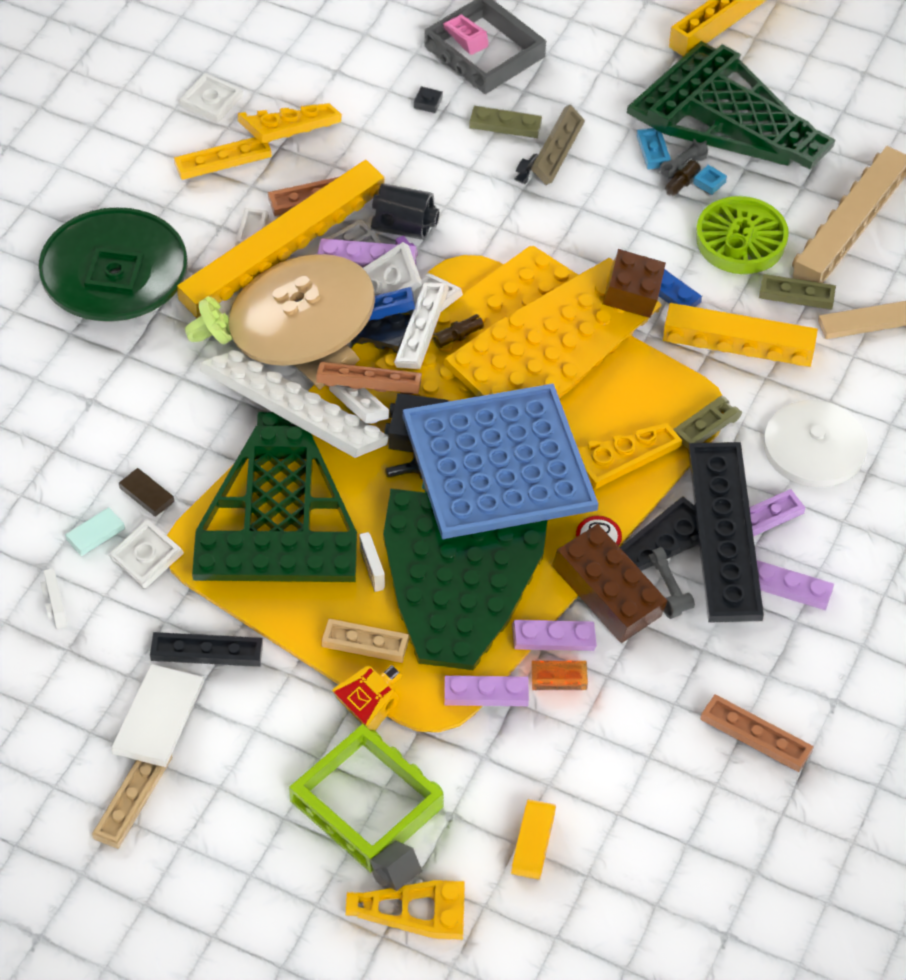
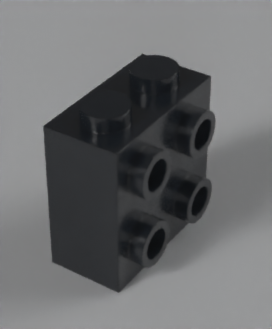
M397 393L396 402L390 404L389 418H392L391 423H386L385 434L389 435V449L414 453L403 419L404 409L449 402V400Z

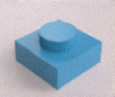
M708 164L694 177L693 184L713 195L726 183L727 175Z

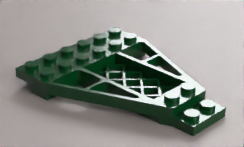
M700 41L627 107V114L665 135L692 142L695 139L698 143L707 141L706 145L786 166L795 161L810 170L834 147L836 141L834 138L815 129L807 120L794 114L740 60V53L723 44L716 49ZM733 72H737L752 89L749 90L727 77ZM703 100H713V102H704ZM719 100H728L729 102H720ZM739 110H748L749 113H739ZM723 111H732L733 113H723ZM685 116H691L710 126V128L706 132H701L676 124ZM743 121H752V124H743ZM759 121H768V123H759ZM720 132L730 137L731 139L717 136L714 134ZM762 132H771L772 134L763 135Z
M258 412L257 426H255L195 531L193 581L356 582L357 531L312 434L274 412ZM249 459L246 495L243 497H226L246 460ZM313 459H315L332 498H314L311 496ZM270 461L274 467L267 472L261 466ZM295 461L301 467L293 472L287 466ZM255 471L261 476L256 481H254ZM279 472H283L287 476L281 482L274 478ZM304 473H306L305 481L300 478ZM269 482L273 488L265 493L260 487ZM295 482L300 488L292 493L286 487ZM255 492L260 498L253 502V494ZM281 492L286 498L278 504L272 498ZM303 494H305L304 503L299 499ZM267 503L272 509L264 514L258 508ZM294 503L299 509L290 514L285 508ZM219 508L245 509L243 530L210 531L207 528ZM338 509L348 532L310 531L311 510ZM252 513L259 518L254 523H252ZM279 513L285 520L277 525L271 519ZM302 515H304V522H303V524H302L300 521L297 520V519H299ZM264 524L271 528L270 531H257ZM291 524L298 529L297 531H284Z

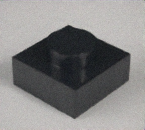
M421 86L414 100V108L436 113L443 98V91Z

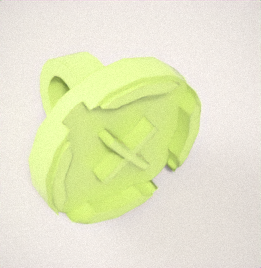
M208 296L199 301L201 317L185 327L189 341L199 342L212 335L222 344L233 340L229 330V317L219 311L221 305L214 298Z

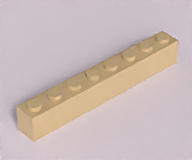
M886 146L881 153L875 155L872 165L864 169L861 179L852 184L850 193L841 198L838 208L830 212L827 222L818 227L813 240L809 239L802 254L798 253L792 262V267H794L792 278L819 283L825 282L906 177V154Z

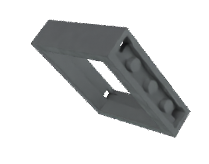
M473 0L425 29L424 47L484 94L489 93L546 56V39L494 0ZM459 15L465 16L473 23L483 18L524 50L485 73L445 41L452 36L444 29L443 24Z

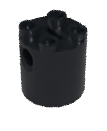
M382 183L379 188V195L375 194L372 201V209H376V212L371 221V229L425 240L430 227H437L440 216V209L434 205V194Z

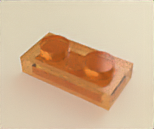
M531 661L532 690H587V661Z

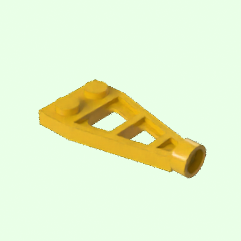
M433 880L405 885L398 891L388 888L365 893L347 892L345 916H357L360 919L433 939L463 940L465 881ZM424 897L433 899L435 903L434 917L431 920H422L411 916L408 912L409 903L414 899ZM399 899L402 901V913L399 916L383 914L379 911V903L383 900ZM358 903H363L364 907H358Z

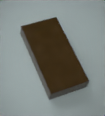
M139 468L119 482V488L155 517L174 503V496Z

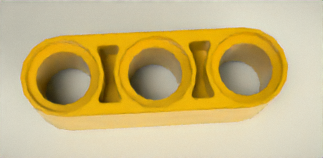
M527 799L512 863V875L540 880L553 826L556 804Z

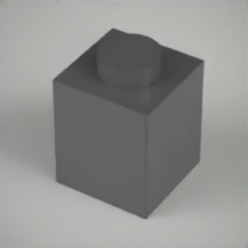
M394 841L370 860L374 869L373 876L377 883L395 891H398L422 872L414 849L399 841Z

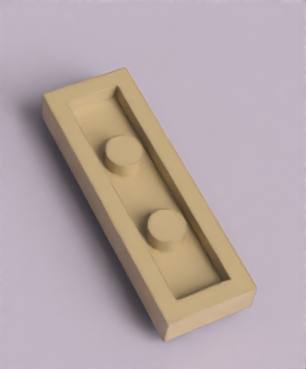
M328 619L322 638V647L403 663L409 642V634Z

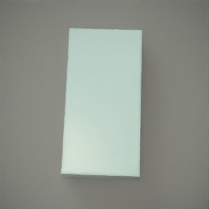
M108 507L65 534L71 546L83 556L123 531L125 525Z

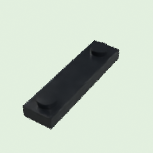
M153 632L150 660L261 667L263 638Z

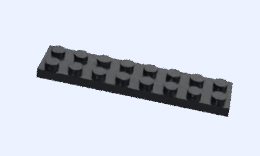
M741 442L689 443L688 453L708 623L763 621L764 612Z

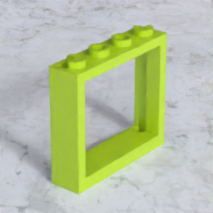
M364 724L359 726L289 786L290 802L370 873L374 870L370 862L374 856L394 841L401 843L407 841L444 807V793L440 785L434 781L430 782L423 776L418 766L415 764L410 765L403 759L398 749L393 746L389 747L375 730H369ZM362 746L366 747L425 798L373 846L310 792Z

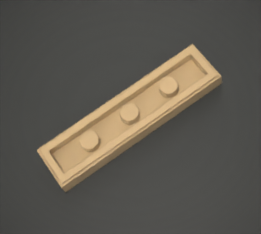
M906 301L819 315L818 322L825 339L906 326Z
M171 754V757H170V759H169V761H168V763H167V766L169 765L170 761L172 760V754ZM136 760L92 833L93 839L119 849L167 766L162 767Z

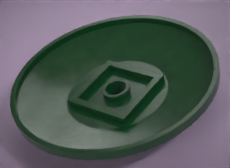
M103 208L76 216L53 232L44 244L40 254L39 275L42 286L49 298L63 310L89 320L122 321L150 313L161 307L175 295L177 285L182 283L186 276L187 252L179 233L160 217L132 208ZM113 269L120 270L118 273H109Z

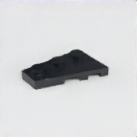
M395 314L385 316L382 319L370 320L350 342L358 344L369 342L373 343L375 348L384 349L389 347L393 348L395 353H398L412 314Z

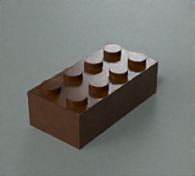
M596 524L557 549L552 567L620 643H623L662 617L668 600L599 524Z

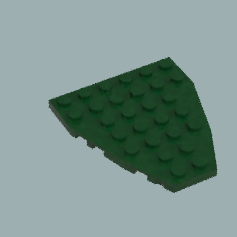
M399 489L390 490L383 540L392 574L398 611L408 631L409 640L415 649V655L419 664L474 670L481 661L482 655L488 652L494 639L508 625L522 599L526 586L530 584L534 571L543 559L548 520L442 539L427 493Z

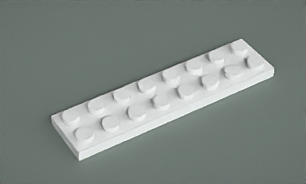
M230 351L229 353L201 362L200 372L354 458L386 446L388 443L389 435L381 432L378 427L361 421L358 416L341 410L338 405L321 399L318 394L301 388L300 384L290 382L283 378L280 373L270 371L263 367L260 362L250 360L239 351Z

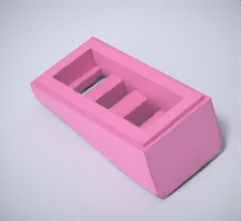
M459 15L443 24L444 29L470 55L487 48L489 45L487 32L463 15Z

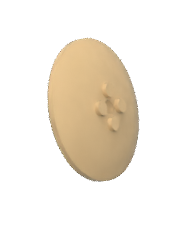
M327 254L292 258L260 273L242 289L231 307L229 330L239 350L258 362L286 366L315 361L341 349L362 331L374 309V287L367 272L349 259Z

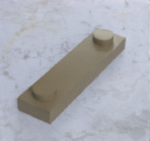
M571 104L564 107L531 168L545 185L553 182L585 122Z

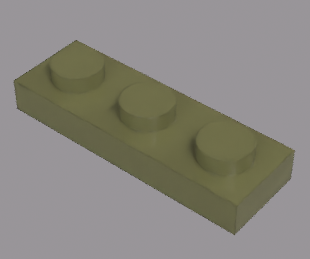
M474 105L469 128L538 139L542 116Z
M763 274L759 298L832 310L836 285Z

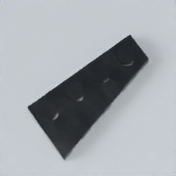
M682 496L620 548L643 571L654 566L649 559V555L653 554L652 550L662 547L668 559L698 545L695 505Z

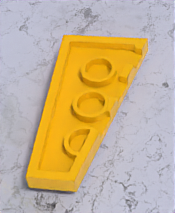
M330 103L301 106V110L298 111L289 109V107L280 108L279 113L268 114L267 110L257 111V115L247 116L246 112L238 113L237 121L261 143H269L272 140L283 137H291L298 133L310 132L313 129L329 127L332 124L340 123L342 120V114Z
M668 423L636 430V434L629 436L620 434L613 436L612 440L600 443L599 440L588 442V446L580 447L578 450L590 483L597 489L682 446V439Z

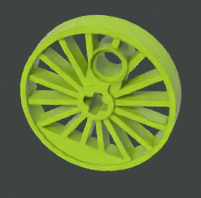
M746 196L726 197L711 203L700 214L696 228L697 246L703 257L715 267L735 274L759 273L774 266L784 254L789 235L787 222L776 208L762 200ZM747 252L752 258V260H748Z

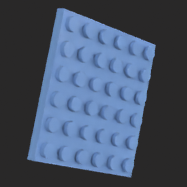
M554 383L403 410L404 423L442 539L598 511V501Z

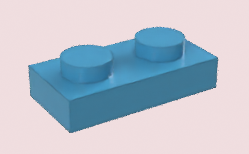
M654 128L637 130V140L647 170L660 168L663 162L671 160L661 132Z

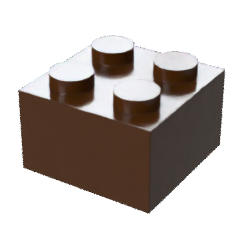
M618 249L611 267L603 305L651 318L658 300L666 262Z

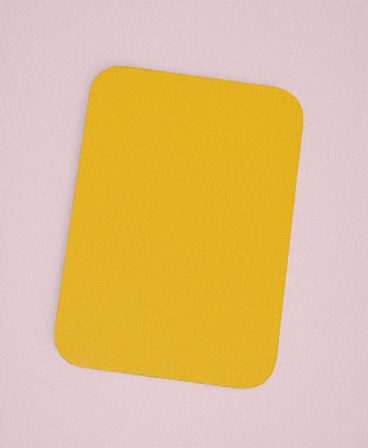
M461 255L445 259L427 273L460 287L462 293H464L504 264L484 256ZM631 336L627 340H623L612 354L609 353L605 356L602 363L596 368L593 367L584 379L560 398V402L577 448L588 446V442L599 440L600 443L612 440L613 436L620 434L629 436L636 434V430L668 423L674 429L723 395L719 388L702 374ZM356 343L351 349L360 360L354 366L375 368V363L392 348L378 349L375 348L373 343ZM313 385L308 390L311 393L318 394L321 399L338 405L341 410L356 415L329 390V386L325 385L319 390ZM365 388L388 409H390L391 403L396 402L397 393H400L395 391L378 392L374 389ZM388 416V419L369 425L376 426L381 432L385 433L386 423H391L392 418ZM720 431L712 435L703 443H712V441L719 435ZM312 434L357 531L356 582L193 581L195 531L232 466L175 522L167 534L184 552L169 566V569L185 586L338 685L366 666L370 665L380 675L390 665H393L402 677L392 686L399 700L387 713V717L414 731L442 732L461 726L482 707L445 705V676H509L531 651L514 649L512 630L514 620L557 621L578 597L577 593L552 567L557 549L576 538L578 525L584 519L591 516H604L612 519L617 523L622 532V541L619 545L621 547L690 468L688 449L682 444L680 448L597 489L592 486L598 501V511L548 520L543 559L534 571L530 584L526 586L522 599L503 632L497 635L491 648L482 655L481 661L474 670L419 664L415 655V649L410 640L403 663L322 647V638L328 619L408 634L404 621L401 619L398 611L383 532L390 490L399 489L425 492V490L422 489L423 479H420L417 473L411 472L390 478L386 476L385 469L387 467L409 463L413 460V452L389 449V439L386 446L354 458ZM249 459L246 460L226 497H243L246 495ZM313 459L311 496L314 498H332L315 459ZM267 461L261 467L268 472L274 465ZM294 461L287 467L294 472L301 466ZM256 471L254 481L261 477ZM279 472L274 476L278 482L287 477L283 472ZM306 473L300 476L303 481L306 479ZM266 482L260 488L266 493L273 486ZM292 482L286 488L293 493L300 487L295 482ZM255 492L253 494V502L260 498ZM279 492L272 499L279 504L286 497ZM305 494L299 497L303 503L305 501ZM265 503L258 509L265 514L272 507ZM294 503L285 508L290 514L299 509ZM219 508L207 530H243L245 509ZM338 509L311 510L310 531L348 532ZM252 513V523H254L259 518ZM278 513L271 520L278 525L285 518ZM304 515L297 519L302 524L304 522ZM266 524L257 529V531L271 530ZM292 524L284 529V531L298 530ZM369 532L385 574L384 590L375 592L360 552L359 534Z

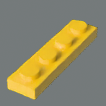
M252 137L174 157V164L181 180L270 158L272 157V152L268 143H261L258 139Z

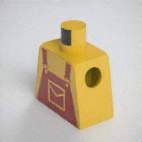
M369 665L336 686L332 692L337 700L361 724H364L369 730L373 729L376 731L387 717V713L399 700L392 686L402 675L393 665H390L380 675Z

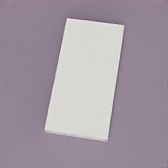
M151 664L111 747L112 754L166 767L204 684V677Z

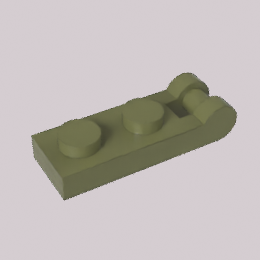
M720 396L673 430L682 439V444L688 449L689 443H703L729 423L736 422L741 417L742 411L736 406L732 407L727 398Z

